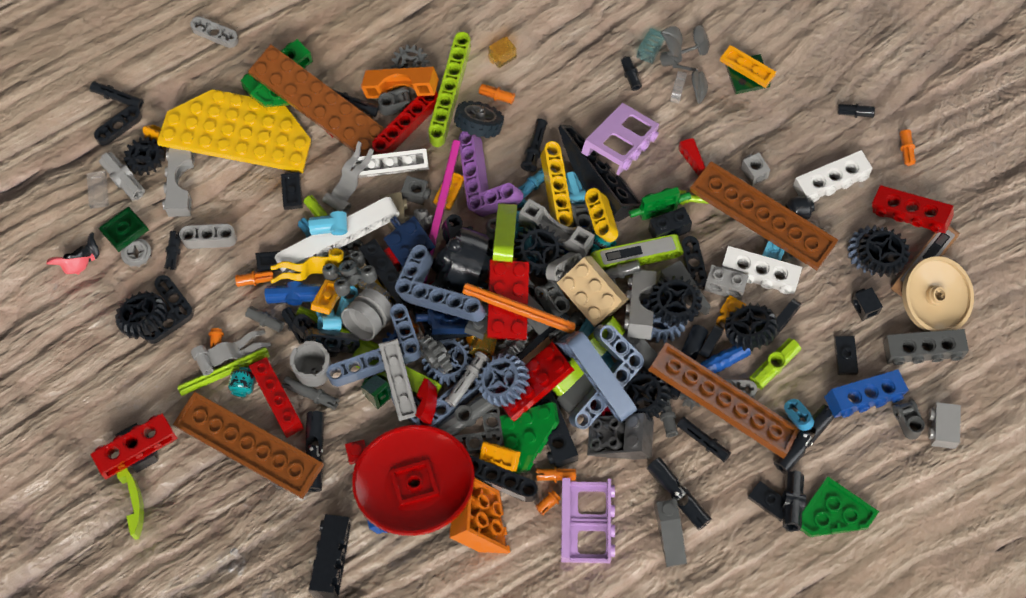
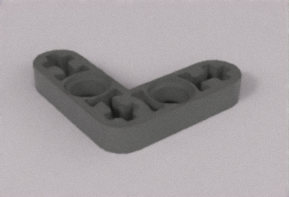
M495 405L492 409L493 412H487V414L482 416L484 432L454 436L462 444L463 440H466V450L469 454L480 453L484 437H486V441H491L492 437H496L497 440H500L497 441V445L503 446V433L498 406ZM492 417L496 418L498 423L496 426L490 427L486 421ZM478 439L480 445L477 448H472L469 445L470 440Z

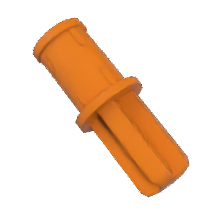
M481 84L479 88V94L493 98L494 101L500 100L511 105L514 102L515 93Z
M908 129L902 130L899 133L901 139L900 150L903 152L904 163L907 166H911L916 162L914 155L915 145L912 141V132Z
M269 270L235 275L237 287L253 284L257 286V283L270 282L274 278V273Z
M554 467V469L536 468L537 474H545L536 475V481H554L557 483V481H562V478H570V481L576 480V469H557V467Z

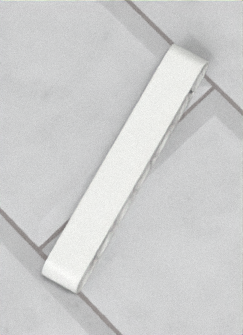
M391 197L382 198L348 216V232L346 234L333 235L327 233L311 235L277 253L275 260L277 263L288 261L300 264L312 256L324 257L328 255L330 249H339L389 223L391 218L394 220L393 217H398L400 213ZM280 268L282 273L295 272V270L289 268Z

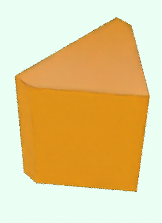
M154 124L143 127L145 139L149 137L151 141L154 138L156 141L158 140L161 127Z

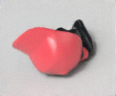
M94 233L89 234L87 244L80 246L71 254H65L63 257L49 258L46 264L59 265L67 275H79L86 269L90 261L99 257V248L94 240Z

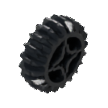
M532 224L530 230L525 227L523 229L524 233L519 232L517 234L519 238L514 240V243L517 244L514 246V251L518 252L514 253L513 257H519L517 261L529 262V274L534 270L535 276H538L540 271L543 275H546L548 264L558 258H562L560 255L564 253V250L560 249V247L564 243L558 242L561 237L560 235L554 236L555 230L548 231L549 226H546L543 230L542 224H539L537 229ZM532 237V247L524 250L526 239ZM540 237L545 238L549 243L542 242ZM537 247L538 249H544V250H542V251L539 253V251H535L534 249ZM553 250L551 260L545 263V253ZM527 257H534L539 264L530 261Z
M887 226L883 231L879 227L875 231L873 229L869 230L868 234L865 233L862 239H860L859 246L857 247V259L861 260V266L866 265V271L872 270V276L876 272L879 273L880 278L883 277L884 273L887 277H890L892 273L897 275L907 265L910 256L908 251L909 245L905 244L906 238L901 239V233L896 235L894 229L891 232L888 231ZM884 247H885V248H886V249H885V253H884L883 256L881 257L882 251H883V249H884Z
M675 275L672 276V280L668 277L665 278L664 282L660 280L658 286L653 287L654 292L650 293L651 300L649 304L652 306L651 311L656 312V319L662 317L661 323L668 321L669 327L672 323L679 327L680 322L684 326L687 325V320L693 322L694 317L699 315L698 310L702 308L700 304L702 303L700 290H695L696 284L690 285V279L686 282L683 281V276L679 280H676ZM663 294L666 296L667 300L666 305L664 306L661 304L660 297ZM686 297H689L691 300V306L689 309L686 307V303L684 302L686 300Z
M146 290L144 293H141L139 291L137 295L132 294L129 299L125 298L124 303H120V308L116 309L115 322L122 334L129 338L133 337L136 340L139 337L144 339L146 335L151 336L153 331L158 332V327H163V322L167 320V307L163 299L154 292Z
M751 303L748 306L742 304L740 309L735 307L734 312H730L729 317L725 321L726 337L731 345H735L737 349L742 347L745 351L747 348H750L752 352L754 348L760 350L762 345L768 346V342H773L774 336H777L778 323L775 314H773L771 309H767L765 305L760 307L759 303L755 306Z
M645 369L644 373L638 371L637 375H634L623 389L637 408L633 414L645 413L647 419L653 421V416L660 418L659 413H666L664 407L670 406L667 400L672 399L669 394L671 388L667 382ZM641 393H643V394H645V395L647 394V396L649 397V399H647L646 397H644Z

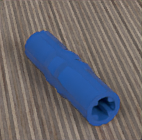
M733 345L720 351L718 354L712 355L710 358L700 362V364L713 373L721 372L725 368L731 367L738 361L750 356L751 351L750 348L744 351L742 347L737 349Z

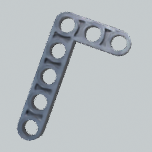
M424 245L413 247L395 284V290L402 300L474 322L483 320L486 310L477 298L424 283L433 263V257Z
M395 304L390 310V315L399 339L404 364H408L420 358L421 348L406 306ZM398 313H404L403 317L397 318L395 316ZM404 330H410V333L407 335L401 334ZM410 347L416 348L414 352H407ZM380 348L330 365L326 371L330 383L333 386L339 387L384 372L385 367ZM372 360H379L376 365H370ZM354 366L360 367L356 372L351 371ZM334 373H341L338 378H332Z
M598 325L594 329V338L617 360L610 370L615 377L617 372L621 370L622 377L618 382L624 388L643 366L644 358L613 326ZM607 329L608 336L604 339L602 331ZM618 342L622 346L619 352L616 351V344ZM631 356H634L635 363L631 366L629 360ZM594 387L570 413L569 422L572 426L580 429L588 428L607 407ZM595 399L596 407L591 409L590 403ZM582 414L584 418L583 422L581 424H578L577 418L579 415Z
M574 331L571 334L567 333L554 343L565 357H573L619 422H622L637 410L635 404L582 331Z
M475 378L473 381L475 387L466 391L456 407H452L445 401L456 384L439 397L430 426L437 428V425L454 414L459 406L466 405L480 393L478 389L481 386L477 382L481 378ZM413 395L414 401H415V405H416V408H417L418 405L420 404V402H419V401L416 399V397ZM439 408L446 410L443 414H437L436 411ZM417 416L408 419L412 425H421L423 423Z

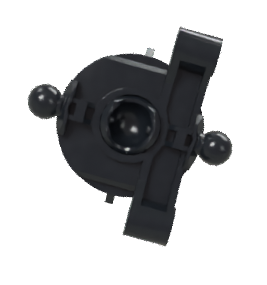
M456 214L449 215L442 224L446 240L445 247L433 258L431 268L437 274L435 281L431 285L463 294L462 290L466 283L485 290L488 289L489 283L480 281L483 272L489 269V261L493 260V251L488 248L489 236L473 230L472 226L462 227L463 221L460 216Z

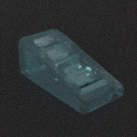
M650 28L637 50L636 58L653 64L665 41L660 31Z

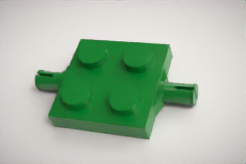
M678 187L666 188L656 194H647L642 198L639 208L629 210V216L632 218L640 215L642 221L666 214L676 210L681 202L691 199V194L689 191L680 194Z

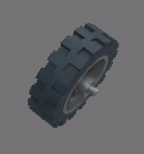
M479 101L459 103L454 116V123H456L458 128H461L463 132H468L469 135H476V137H496V134H500L504 122V116L500 111H497V108L491 107L486 103L482 104Z

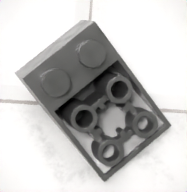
M645 413L631 414L622 422H619L614 415L597 417L589 426L587 455L632 460L652 458L654 420L649 421Z

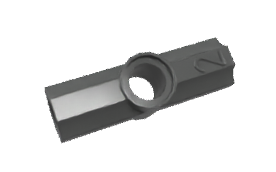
M481 394L467 405L459 406L455 413L439 423L437 428L454 436L465 427L473 426L478 418L492 410L495 405L490 404ZM469 412V417L463 420V415Z

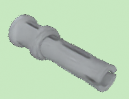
M476 351L475 358L470 365H466V372L445 399L452 407L457 406L475 378L479 377L478 374L482 372L481 367L486 366V361L491 362L490 358L482 352Z

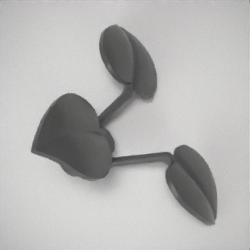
M697 25L693 30V38L696 45L681 50L683 43L681 31L676 26L667 27L660 32L669 48V51L661 53V64L664 67L673 65V69L680 68L693 71L691 77L697 104H700L708 91L705 74L702 71L698 72L696 68L678 64L682 61L683 53L697 48L701 56L706 55L710 47L709 38L704 27Z

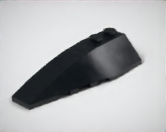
M560 125L558 127L564 148L580 183L586 192L591 188H596L607 196L615 222L628 217L629 210L641 206V202L619 175L615 176L610 171L612 167L607 162L604 164L598 158L599 154L593 150L588 156L581 153L585 139L572 125Z

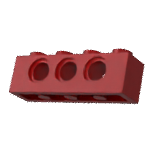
M880 185L872 202L873 213L877 216L892 218L897 222H906L915 227L927 228L935 233L941 232L946 234L954 216V205Z
M267 357L249 365L286 438L304 430Z
M162 413L152 416L142 425L134 426L125 435L115 437L109 444L97 447L90 455L100 474L105 479H108L178 438ZM156 431L153 437L147 438L150 432ZM137 441L135 447L129 448L132 442ZM114 452H119L116 458H111Z

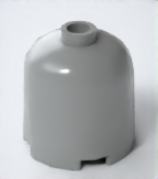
M305 341L304 344L294 348L290 355L292 370L303 385L318 387L328 380L326 371L331 365V360L327 350L321 343Z

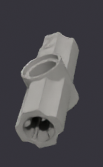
M112 152L103 154L99 163L108 172L116 186L122 188L132 201L143 197L145 190L135 179L130 169L125 164L122 165Z

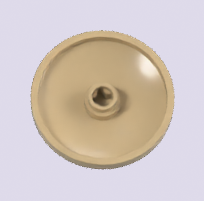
M935 256L920 260L910 268L903 282L902 299L908 316L922 330L926 332L957 330L965 324L971 315L974 305V291L968 274L958 263L946 257Z

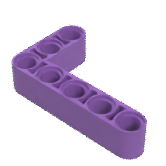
M462 131L459 135V141H461L460 154L468 209L480 217H485L497 212L498 203L517 205L521 203L524 194L511 183H505L492 189L488 188L482 140L480 137H476V135H469L468 132Z

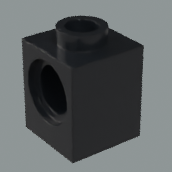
M872 287L867 290L865 288L858 290L851 301L862 321L879 315L883 308Z

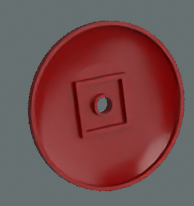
M425 425L398 427L374 439L361 453L353 471V494L362 514L378 528L389 533L404 536L428 534L445 527L463 512L474 489V467L466 448L458 439L446 431ZM417 480L420 482L417 487L409 486L411 481Z

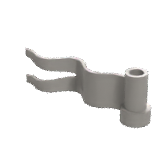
M360 141L356 145L353 156L342 168L341 180L332 193L327 192L323 197L322 201L336 211L349 212L351 204L347 201L357 188L359 174L370 163L374 151L371 148L362 163L351 171L360 156L362 144Z
M264 330L253 331L237 342H221L208 350L203 345L197 346L191 350V355L197 361L202 374L206 376L213 373V367L220 365L228 359L241 358L256 349L270 347L271 344L270 342H258L240 350L252 338L265 334Z

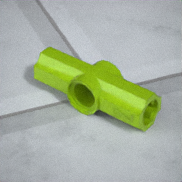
M788 338L775 352L769 355L768 359L749 379L756 384L757 388L762 390L801 351L802 348L799 346V343L794 339ZM771 361H777L780 366H774Z

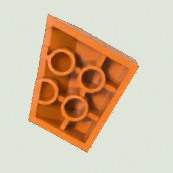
M475 478L473 493L467 506L450 524L449 538L478 552L510 553V546L506 545L505 541L507 529L503 527L501 519L504 513L500 491Z

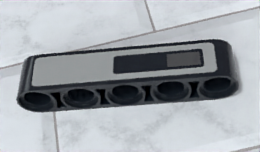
M470 455L473 465L478 467V470L474 472L476 479L500 492L525 502H533L537 498L538 486L535 481ZM489 473H495L497 475V477L492 480L488 479L486 476ZM513 480L516 484L508 487L505 485V482ZM527 487H531L534 489V492L532 494H526L523 490Z

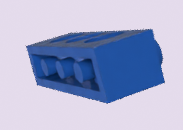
M898 369L833 388L824 398L834 418L839 416L846 418L856 411L862 413L873 406H876V408L882 407L889 401L896 403L904 398L903 395L909 389Z

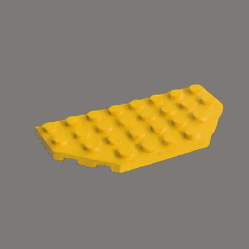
M211 89L167 111L157 143L158 146L304 173L311 139L285 105L263 107L250 96Z

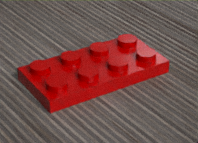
M490 260L488 291L528 305L529 262ZM488 303L486 338L526 341L527 317Z
M553 342L525 365L529 370L527 374L530 376V379L526 381L530 386L524 388L526 393H521L522 400L516 398L515 404L509 403L508 407L502 405L514 422L575 370Z

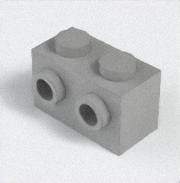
M936 402L933 408H930L929 420H932V423L928 430V439H931V446L955 449L959 445L961 405Z

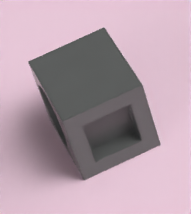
M406 176L401 190L402 198H406L409 202L424 205L425 200H428L431 194L428 181ZM416 189L421 190L420 192H417V193L413 192V191L416 190Z

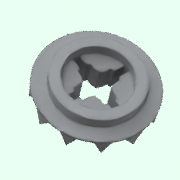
M136 239L121 250V258L130 267H139L142 264H146L147 260L151 258L152 250L145 240ZM135 248H137V250L141 252L138 254L137 259L134 255H132L135 254Z

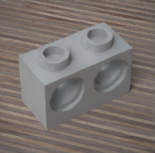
M711 265L704 291L725 297L731 295L741 301L749 275Z

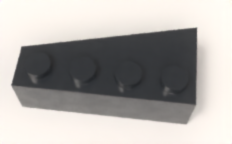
M325 514L324 520H321V536L316 545L317 554L313 562V571L308 589L313 598H339L352 523L350 517Z

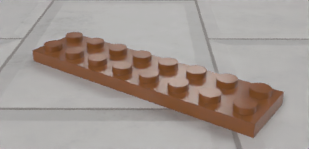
M271 44L248 71L249 75L355 152L356 145L360 141L362 143L360 157L367 156L369 149H373V140L385 129Z
M712 161L690 187V192L816 271L838 243L837 238Z
M666 342L648 371L784 459L788 454L799 432L795 425Z
M196 392L192 394L173 423V426L301 499L304 498L324 466L319 460Z

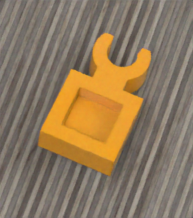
M729 295L720 309L719 313L722 315L717 318L716 324L719 325L720 322H725L726 318L729 317V313L734 312L735 307L740 309L742 304L744 306L746 304Z

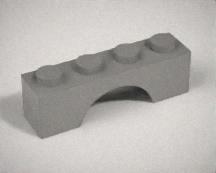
M169 148V150H166L168 166H165L167 182H164L166 198L162 201L163 210H166L169 217L191 216L192 198L189 192L180 188L178 184L181 175L194 167L195 153Z
M528 199L519 212L518 223L527 227L529 230L532 224H534L536 229L539 224H542L543 230L546 226H549V232L552 230L556 231L555 237L560 235L561 238L558 242L564 243L562 248L569 252L580 253L582 258L587 255L593 246L594 234L580 226L567 227L557 222L549 215L545 207L531 199Z
M641 270L640 272L633 273V277L628 279V288H631V290L627 291V298L629 299L627 302H630V304L626 303L625 315H629V317H625L624 329H628L627 337L651 340L654 312L643 307L641 303L644 298L649 300L650 293L654 292L656 271Z

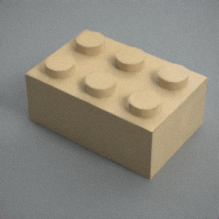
M592 256L582 258L557 282L559 287L594 327H597L608 317L612 316L629 300Z

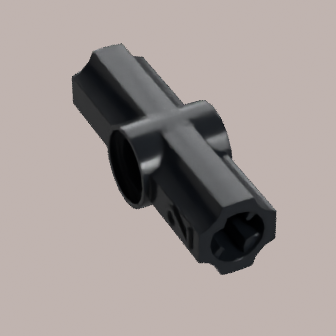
M797 470L786 473L785 490L781 498V507L783 508L782 527L789 532L800 531L802 528V511L806 504V495L803 494L804 475Z

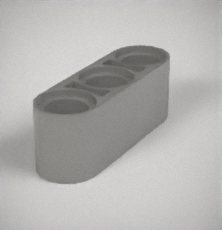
M229 224L184 226L179 232L184 246L188 249L231 247L237 242L236 233Z

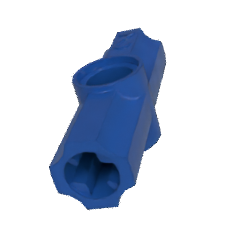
M291 281L287 285L267 286L264 291L265 301L268 304L287 303L293 306L301 305L302 302H312L322 283L303 284Z

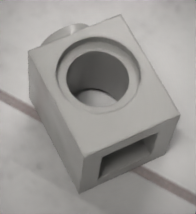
M760 153L747 155L743 159L741 170L752 186L768 179L770 168Z

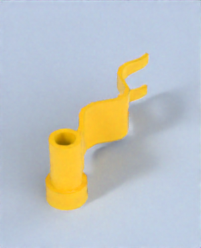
M338 248L330 249L327 257L312 256L300 264L288 261L279 262L271 266V270L284 267L301 273L284 272L271 279V283L281 279L303 281L311 274H323V266L329 263L339 267L344 259V251Z

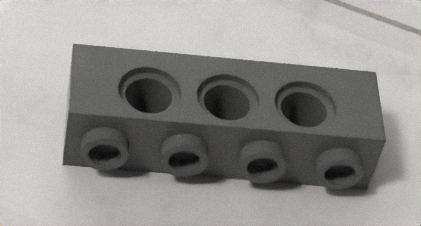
M965 329L887 335L883 341L887 364L893 363L894 365H902L905 362L919 364L928 360H932V362H941L944 359L958 361L963 359L969 352ZM941 344L947 345L949 349L943 348ZM922 346H927L930 351L924 350ZM903 347L909 348L911 352L904 351Z

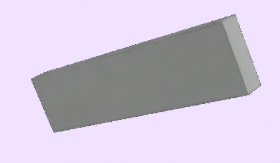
M398 339L378 344L399 421L416 417L417 408Z

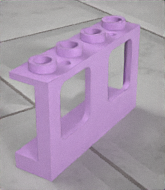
M622 103L585 139L581 153L588 156L593 150L619 165L616 174L620 175L623 170H628L633 160L636 161L639 158L641 151L645 152L651 141L654 142L659 135L657 130L660 124ZM629 117H634L648 125L651 129L644 136H639L622 126V124ZM611 135H615L632 145V148L626 155H621L603 143Z
M562 478L561 562L610 563L611 557H615V545H611V537H615V525H611V517H615V505H611V497H615V485H611V479H608L607 482H570V478ZM579 492H604L606 494V513L603 515L580 514L578 512ZM604 531L606 533V553L580 554L578 552V532Z

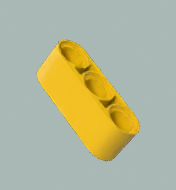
M591 188L585 194V201L595 233L606 242H613L618 237V229L608 198L598 189Z

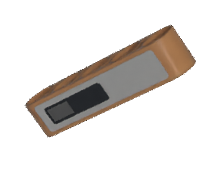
M949 226L946 234L941 232L935 233L895 282L891 290L902 297L903 282L910 268L920 260L935 256L943 257L960 232Z

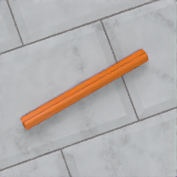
M466 283L462 290L463 294L475 297L478 300L570 334L574 332L576 326L574 322Z

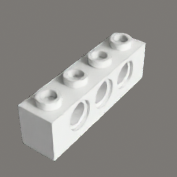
M418 149L372 155L370 163L359 174L358 178L429 170L427 150ZM366 156L359 157L353 165V169L362 163Z
M862 150L796 177L793 187L798 196L805 195L810 201L816 202L824 195L830 196L838 189H846L857 181L863 182L867 180L872 166Z
M728 246L722 268L749 275L747 280L749 284L755 283L766 289L773 288L783 294L793 295L802 270L801 266ZM742 264V265H744L746 268H745V269L739 268L738 265ZM756 270H762L764 274H759ZM775 275H780L783 279H777Z

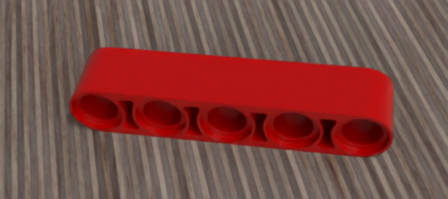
M437 92L431 96H417L373 140L372 148L374 155L393 153L434 112L438 97Z

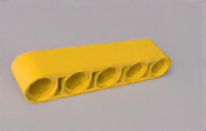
M551 141L545 145L540 154L550 216L559 223H561L559 219L564 220L565 226L570 227L573 222V214L561 147L558 143ZM556 202L561 203L563 207L558 206Z

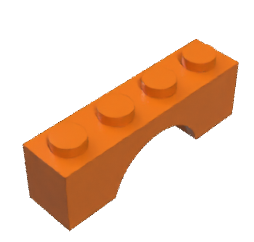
M434 67L366 70L361 87L367 99L379 98L381 94L401 86L413 88L417 96L435 95L439 78Z

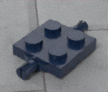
M397 216L393 217L394 220L390 219L395 229L384 237V240L402 267H404L411 250L416 245H424L429 252L436 247L415 216L402 224Z
M428 308L427 314L416 313V322H428L432 334H467L464 332L469 322L467 319Z

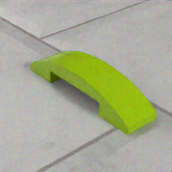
M126 468L117 473V478L122 484L127 483L134 514L127 515L126 518L130 535L136 540L140 538L143 528L144 504L140 488L133 475Z

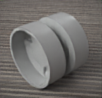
M364 289L342 311L341 319L345 328L351 334L357 335L360 340L370 341L392 319L390 315L392 305L380 292L374 289Z

